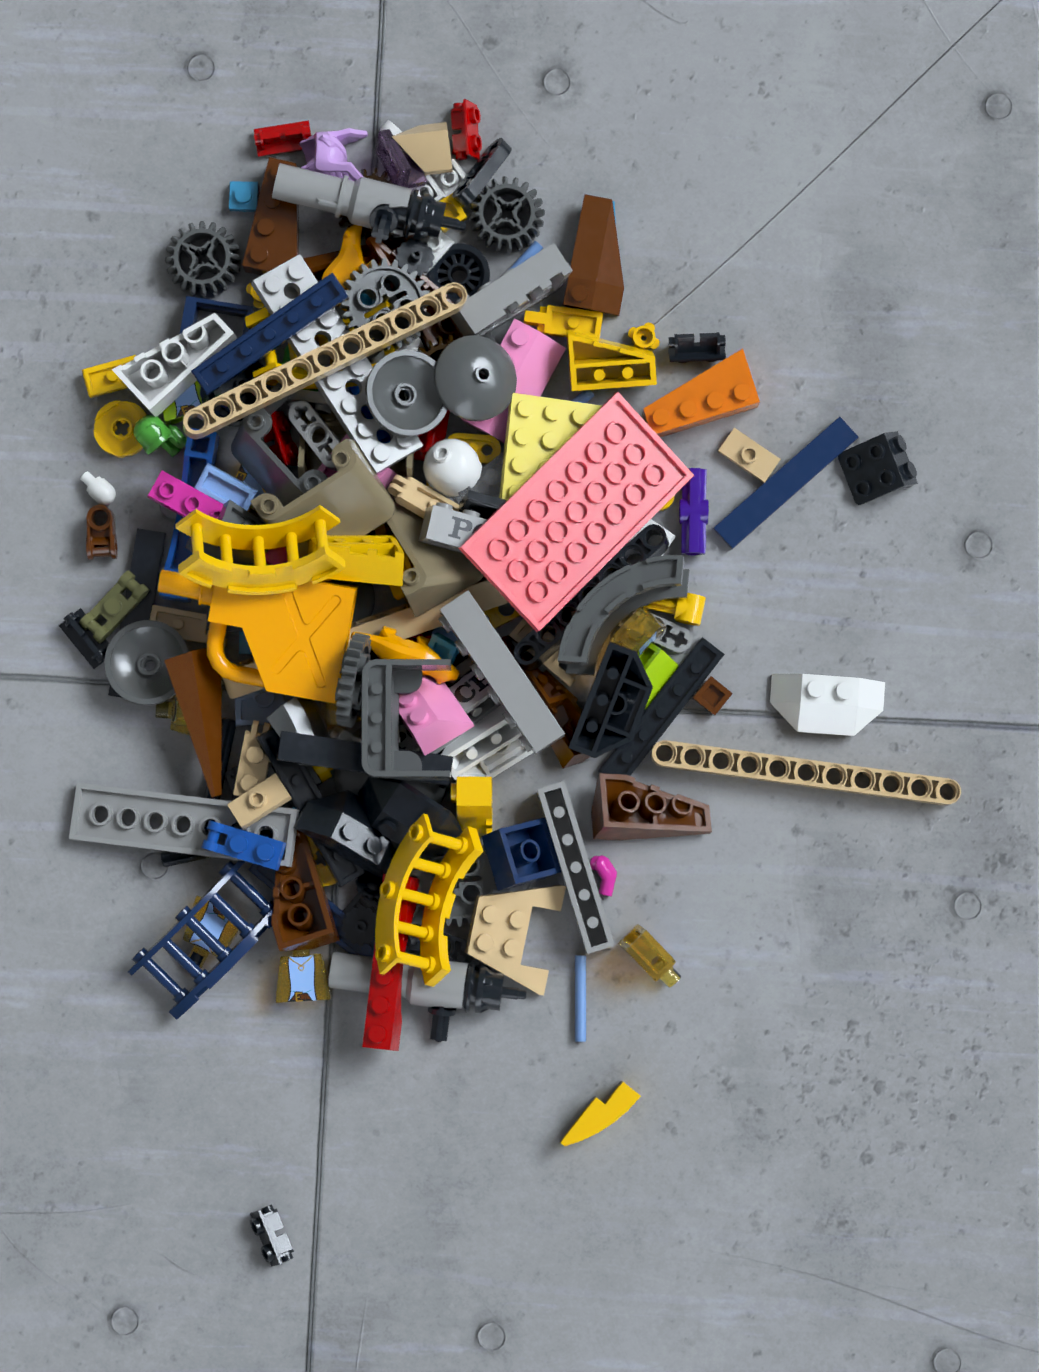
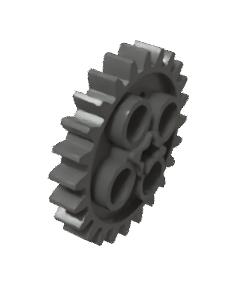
M383 258L378 266L376 261L372 259L369 262V269L365 264H361L358 267L360 273L353 271L350 274L352 280H346L343 283L348 289L345 291L349 298L338 305L339 308L346 309L347 311L340 318L350 320V323L345 327L346 330L356 329L399 308V304L406 305L430 292L428 290L421 291L420 287L425 281L420 280L416 282L414 278L417 275V271L408 274V264H405L400 269L396 259L388 266L386 258ZM384 280L393 282L395 286L394 292L388 291L384 287ZM402 291L406 293V296L396 300L389 307H384L369 318L364 317L365 313L374 310L382 302L389 301ZM360 294H367L371 298L372 304L370 306L363 304L360 300ZM430 305L421 306V313L425 316L430 317L431 314L427 311H424V309L430 307ZM404 317L395 319V325L400 329H406L410 326L409 321ZM375 329L369 332V336L373 341L379 342L384 339V334L380 330ZM417 332L411 335V337L417 339L421 334ZM409 336L393 344L394 348L399 350L402 347V342L406 346L412 343L411 337ZM391 346L384 348V351L390 350Z
M355 633L352 636V640H350L349 648L344 653L340 671L341 678H338L335 694L336 706H338L336 710L337 725L352 728L358 718V712L362 710V671L366 663L371 661V640L369 635Z
M482 845L483 853L476 859V870L465 875V877L479 875L482 879L474 882H462L459 884V888L453 889L452 893L456 896L450 919H446L447 926H450L452 920L456 919L458 926L461 927L463 918H467L471 924L475 901L470 902L464 898L463 891L467 886L475 885L478 887L480 896L492 894L493 890H497L488 857L484 854V845ZM444 856L424 857L425 860L432 862L444 858ZM421 870L411 871L410 874L419 879L418 892L428 894L431 880L434 879L435 874ZM418 904V908H421V907H424V906H425V905Z

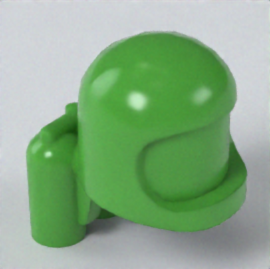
M154 415L142 417L133 429L134 437L148 455L162 447L173 458L186 446L187 438L177 426H172L171 424L166 426L159 417Z

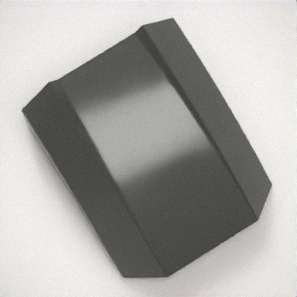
M295 697L284 703L267 717V720L279 737L281 731L330 738L325 720L315 700Z

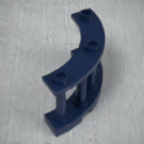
M230 860L218 872L222 877L191 909L185 906L175 917L178 922L149 950L143 947L132 958L135 964L128 971L131 976L143 966L174 996L173 1000L176 1004L169 1013L176 1020L191 1008L208 988L211 989L258 942V938L267 928L270 929L272 927L274 903L272 901L268 902L237 871L246 861H237L234 864ZM228 880L261 910L259 913L262 917L255 925L253 923L248 924L217 893ZM208 901L240 931L239 935L242 939L232 949L229 946L225 947L194 917ZM185 924L217 955L216 959L219 962L209 972L206 969L202 970L171 940ZM162 947L194 978L193 982L195 985L189 991L185 987L182 989L151 958Z

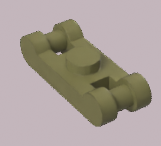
M126 571L98 604L80 620L79 625L84 630H90L94 634L93 638L98 643H102L146 597L150 589L144 584L140 585L135 580V575L131 571ZM127 588L132 592V596L129 599L122 595ZM101 615L108 620L103 626L97 622Z

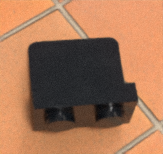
M898 431L878 435L843 451L838 456L856 504L862 505L897 489L909 488L918 484L916 468L908 459L906 442L899 435Z

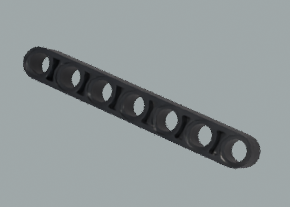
M656 524L645 527L540 631L536 632L533 629L514 649V657L519 665L528 671L536 670L558 651L567 625H569L568 622L564 621L566 613L570 611L576 612V608L585 596L608 575L624 566H631L627 563L630 555L639 554L641 556L639 562L645 561L647 558L662 556L669 546L665 530ZM653 535H660L662 540L658 545L652 546L648 544L649 538ZM547 631H556L554 640L551 642L543 641V635ZM531 649L535 651V656L532 660H522V654L526 650Z

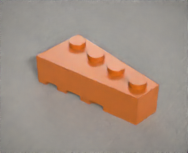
M743 348L643 408L642 416L644 421L661 438L758 408L760 400Z

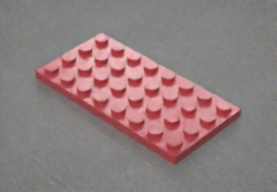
M616 392L458 549L527 623L538 632L634 537L694 474L621 394Z

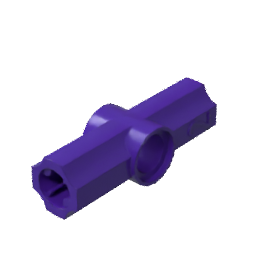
M688 468L694 476L681 488L682 499H680L679 503L681 554L690 556L705 555L706 525H708L709 501L706 499L707 469Z

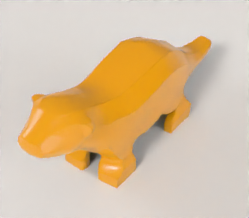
M353 225L346 229L340 253L322 276L323 279L329 274L334 273L344 290L348 289L343 283L346 280H352L350 274L353 271L360 273L358 267L364 264L361 251L362 226Z
M386 626L381 628L379 636L365 634L370 636L371 650L380 659H442L428 646L429 638L418 636L416 638L418 643L411 640L402 639L396 635V629ZM352 632V634H351V639H352V636L355 635V633H360V632ZM451 664V671H422V675L431 676L436 679L437 684H441L447 681H456L459 671Z

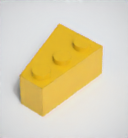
M567 330L570 386L572 391L657 385L655 355L652 351Z
M327 535L328 548L345 559L346 568L324 581L333 579L393 586L403 585L404 552L394 535ZM316 537L309 539L308 555L317 551Z
M457 777V783H451L452 803H457V821L462 830H465L468 826L476 828L479 838H482L481 836L492 832V777Z

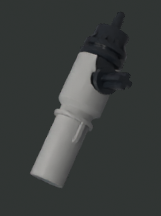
M282 163L279 164L272 199L334 213L335 218H339L340 215L346 216L351 224L372 229L371 236L376 237V243H381L382 239L387 240L389 233L401 236L402 231L405 238H408L410 232L414 233L413 239L420 240L425 237L438 239L441 227L452 230H465V222L444 216L446 203L436 201L430 193L424 192L423 197H419V190L417 189L411 195L412 189L365 177L352 181L348 180L349 176L344 175L343 179Z
M333 952L329 974V988L369 993L373 957ZM449 961L451 971L432 987L424 984L420 968L403 964L401 997L406 998L410 1005L428 1007V1012L433 1014L430 1039L435 1040V1042L447 1041L450 1016L456 1014L457 1008L462 1009L463 1006L466 1013H469L470 1007H475V1013H482L488 1009L500 1011L502 998L526 999L527 992L525 990L503 987L504 973L493 972L484 965L480 966V970H475V963H472L468 968V963Z

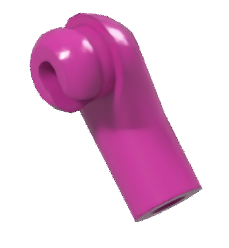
M593 856L590 860L591 869L597 871L602 878L599 894L612 897L617 871L606 856Z

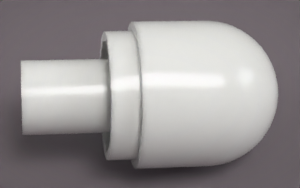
M88 471L82 475L80 480L88 486L86 491L98 504L109 505L115 500L116 491L107 480L100 476L95 478Z

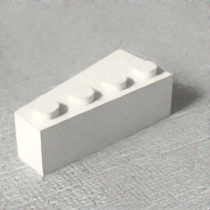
M213 313L184 329L183 333L172 339L164 340L154 349L146 353L143 352L135 356L134 360L123 366L119 365L112 370L146 408L157 417L197 381L191 370L235 341L237 336L216 313Z

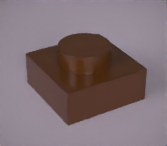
M710 676L692 699L715 716L733 693Z

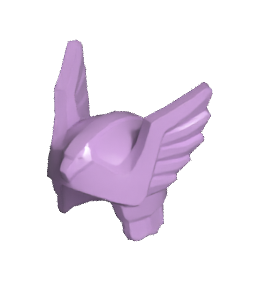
M347 128L339 131L315 132L313 136L300 142L307 165L301 168L343 179L344 175L349 176L348 180H358L363 176L351 162H347V153L343 145L366 138L368 136L367 131Z

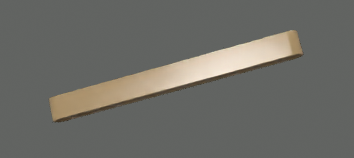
M449 283L189 410L183 418L184 433L191 439L203 438L462 310L467 300L466 289L459 283ZM450 292L458 294L460 302L457 304L449 303L446 299V294ZM430 305L434 308L435 314L430 317L425 316L421 313L420 307ZM404 317L409 321L410 326L406 329H400L395 325V319ZM375 329L380 330L384 334V339L379 342L373 341L369 336V332ZM347 342H353L358 346L359 351L355 354H348L344 350L343 345ZM320 355H329L333 360V364L323 367L318 363L317 358ZM296 367H302L307 371L308 375L300 380L296 379L291 371ZM269 380H277L282 388L278 392H271L266 388V383ZM245 392H250L255 396L256 401L251 405H246L241 402L240 396ZM218 405H225L229 408L230 414L227 417L221 418L216 416L214 409ZM195 417L200 418L204 422V426L200 430H192L188 426V421Z
M483 576L479 582L418 617H415L409 603L352 622L348 648L350 640H352V632L379 636L381 628L386 626L396 629V635L406 639L442 626L438 620L442 617L440 609L468 590L482 611L509 602ZM253 657L235 663L239 666L258 669ZM222 677L230 699L264 689V687L236 683Z
M668 740L657 742L651 751V759L657 766L678 770L937 805L955 803L961 795V787L955 780L942 777ZM666 746L671 750L672 757L669 761L663 762L657 758L656 750L659 747ZM695 750L699 753L700 761L697 765L686 763L684 759L686 751ZM716 754H723L727 757L728 765L725 769H718L714 766L713 757ZM749 757L756 762V769L753 773L743 771L741 762L744 758ZM778 761L783 764L784 774L781 777H775L770 773L769 767L772 762ZM801 765H807L811 768L813 775L809 781L799 778L798 769ZM829 769H835L840 773L841 779L838 784L833 785L827 781L826 774ZM857 773H864L868 776L869 784L866 788L856 786L854 778ZM886 777H893L896 780L897 788L894 792H888L884 789L883 780ZM915 780L921 781L925 785V792L922 796L915 795L911 790V785ZM943 784L950 785L953 789V797L950 800H945L940 795V787Z

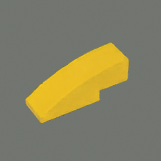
M621 1081L605 1103L595 1096L560 1140V1143L568 1146L599 1133L624 1115L641 1095Z

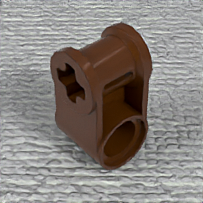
M104 505L93 506L87 513L86 552L88 560H93L94 557L110 556L112 559H117L118 556L115 515L112 510ZM105 511L108 515V521L103 526H97L94 522L95 515L98 512ZM97 546H108L103 548H96Z

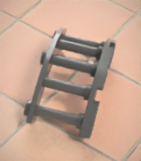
M684 555L651 557L631 566H624L599 582L585 596L576 608L577 611L569 625H567L560 644L558 662L567 663L566 674L595 676L596 664L604 643L612 631L626 617L636 610L657 601L687 598L690 570L683 569Z

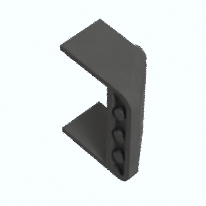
M278 382L270 391L278 392L282 388L281 384ZM293 394L244 417L231 444L233 456L267 493L275 495L280 500L283 507L328 478L323 472L312 469L297 479L261 440L271 430V415Z
M374 659L366 663L362 671V767L368 775L397 780H451L450 771H422V762L416 753L399 751V694H410L417 691L422 684V671H451L450 659Z

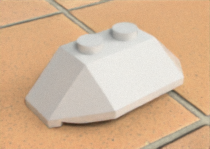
M772 674L770 704L776 708L796 732L855 736L883 711L885 682L863 678L813 674Z
M502 705L476 723L473 728L447 745L441 755L453 757L451 775L454 780H457V777L493 778L533 753L532 750L527 752L518 739L522 734L516 726L511 728L502 714L506 711Z

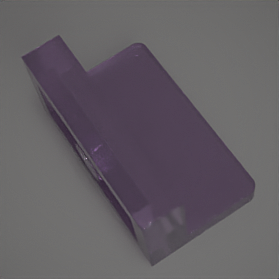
M390 129L379 131L375 153L394 185L406 188L425 186L427 178L423 171L393 139Z

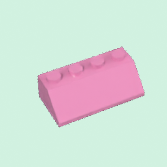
M514 318L501 346L511 357L516 370L517 385L515 393L541 397L566 348L540 331ZM508 407L499 415L488 420L469 421L462 419L464 423L495 437L505 444Z
M422 675V684L417 691L410 694H399V718L425 756L474 727L473 722L445 682L437 684L435 678Z

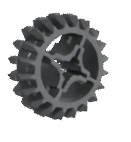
M506 176L502 177V185H498L497 180L492 179L493 188L490 189L486 185L482 190L485 195L480 193L476 197V200L480 203H470V209L476 212L469 214V220L477 221L471 225L472 231L481 230L477 234L479 241L488 237L485 242L487 248L491 247L493 242H495L496 252H500L502 245H506L507 253H511L512 245L516 244L518 251H521L523 249L521 241L524 240L526 244L531 245L532 239L529 234L538 237L540 232L535 227L544 226V221L538 218L545 215V210L538 208L543 204L541 198L533 199L537 195L536 189H532L528 193L526 192L529 187L528 182H524L519 187L518 178L516 177L513 179L512 184H508ZM514 195L520 199L516 198L512 202H506L498 196ZM491 202L497 213L492 218V222L487 225L483 215L486 206ZM527 205L531 216L528 224L523 228L517 216L522 212V208ZM502 210H507V213L511 210L512 219L507 220V217L502 219ZM501 228H510L516 234L501 235L494 231H498Z
M200 221L199 229H195L193 223H189L190 231L188 233L183 228H180L178 231L182 237L180 239L176 236L171 237V241L176 247L167 246L166 248L167 252L172 254V256L165 257V262L172 265L167 268V272L169 275L175 274L172 278L174 284L182 282L180 285L181 291L185 292L191 286V296H195L198 289H201L200 292L203 298L207 297L208 289H211L213 295L216 296L218 295L217 286L220 285L224 291L228 289L224 282L226 279L230 282H235L236 279L230 272H240V267L233 264L242 260L240 255L234 254L240 250L239 245L231 244L235 238L232 234L225 236V227H221L216 232V223L211 222L208 229H206L204 221ZM199 239L211 240L207 241L201 247H196L191 244L192 242ZM219 244L225 249L226 253L223 267L214 260L217 252L216 248ZM183 252L192 258V263L189 267L190 271L187 275L181 268ZM204 254H207L210 263L200 264L196 255H203L204 257ZM204 272H212L216 275L206 280L195 279L196 277L199 278Z

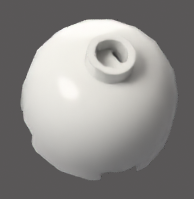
M444 439L435 443L425 455L423 470L427 482L436 492L445 497L459 496L458 492L465 490L468 486L470 488L475 486L480 478L482 465L477 453L469 444L459 439Z

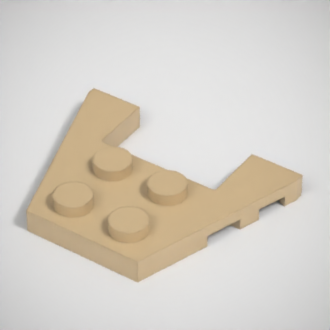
M553 885L550 887L476 896L465 953L498 972L504 973L505 976L531 991L544 996L549 970L521 965L532 907L561 911L566 886Z

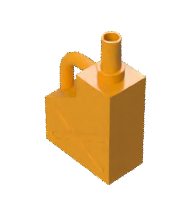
M161 570L158 592L198 600L199 606L201 604L210 606L207 657L212 668L221 677L236 683L264 687L268 692L336 703V688L338 678H341L340 671L343 656L348 648L359 586L334 581H322L313 585L311 581L297 585V590L269 595H243L228 593L227 588L215 585L208 588L185 578L179 572ZM227 625L243 629L258 669L233 664L226 658L224 654V640Z

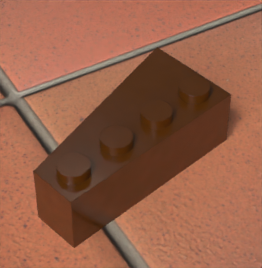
M272 157L268 159L242 264L246 273L261 276L299 255V205L272 199L279 164L297 167L296 163Z

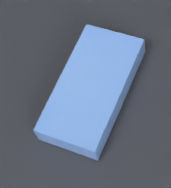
M209 463L206 465L195 486V489L222 504L231 500L246 511H248L252 504L251 500L255 498L258 492L257 489Z

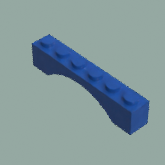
M213 432L200 439H191L187 436L182 482L195 488L206 465L209 463L215 466L220 441L217 432ZM177 514L175 524L184 517ZM175 525L164 570L178 572V565L190 557L192 552L185 548L189 536L176 529ZM161 592L159 594L163 599L191 603L192 599Z

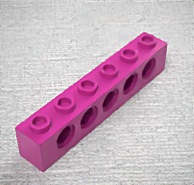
M163 470L160 472L147 496L149 499L182 517H186L193 510L197 509L217 519L223 507L222 503ZM285 547L269 549L265 553L268 565L288 562Z

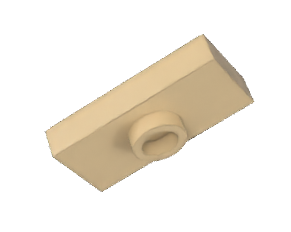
M733 428L718 450L720 454L762 483L766 482L781 460L736 428Z
M275 773L227 805L241 828L245 830L292 798Z

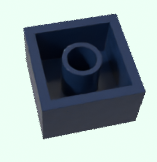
M545 817L500 828L481 836L498 891L543 880L562 872Z

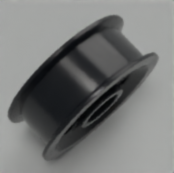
M456 243L449 248L428 272V279L439 288L447 283H459L464 288L468 287L472 291L467 294L471 297L477 293V290L482 285L490 282V268L486 258L478 249L467 244ZM455 257H461L460 263H457ZM465 258L470 260L466 265L464 264ZM449 259H452V266L447 262ZM474 264H476V268L470 269ZM442 265L448 270L441 269ZM457 270L464 271L467 274V278L462 282L454 281L451 276ZM480 273V277L472 276ZM438 275L445 276L444 278L438 279ZM470 282L478 283L477 287ZM453 293V295L447 294V298L453 303L460 299L456 293Z

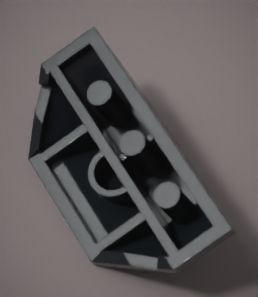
M609 641L568 747L569 749L597 758L633 740L653 689V685L637 651Z
M369 776L358 792L371 827L399 845L410 826L423 813L428 815L433 832L456 838L464 831L451 811L403 780ZM429 843L419 858L445 856L449 848Z
M349 790L306 802L294 826L298 831L383 880V874L387 873L399 847V844L371 827L360 797Z

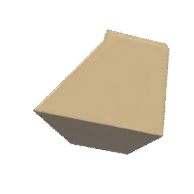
M447 122L418 125L392 136L424 171L425 175L453 172Z

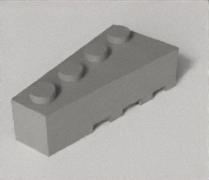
M552 243L514 269L512 268L503 273L494 282L490 281L482 285L477 290V293L471 297L467 295V300L462 310L450 317L463 336H483L559 291L573 270L556 245Z

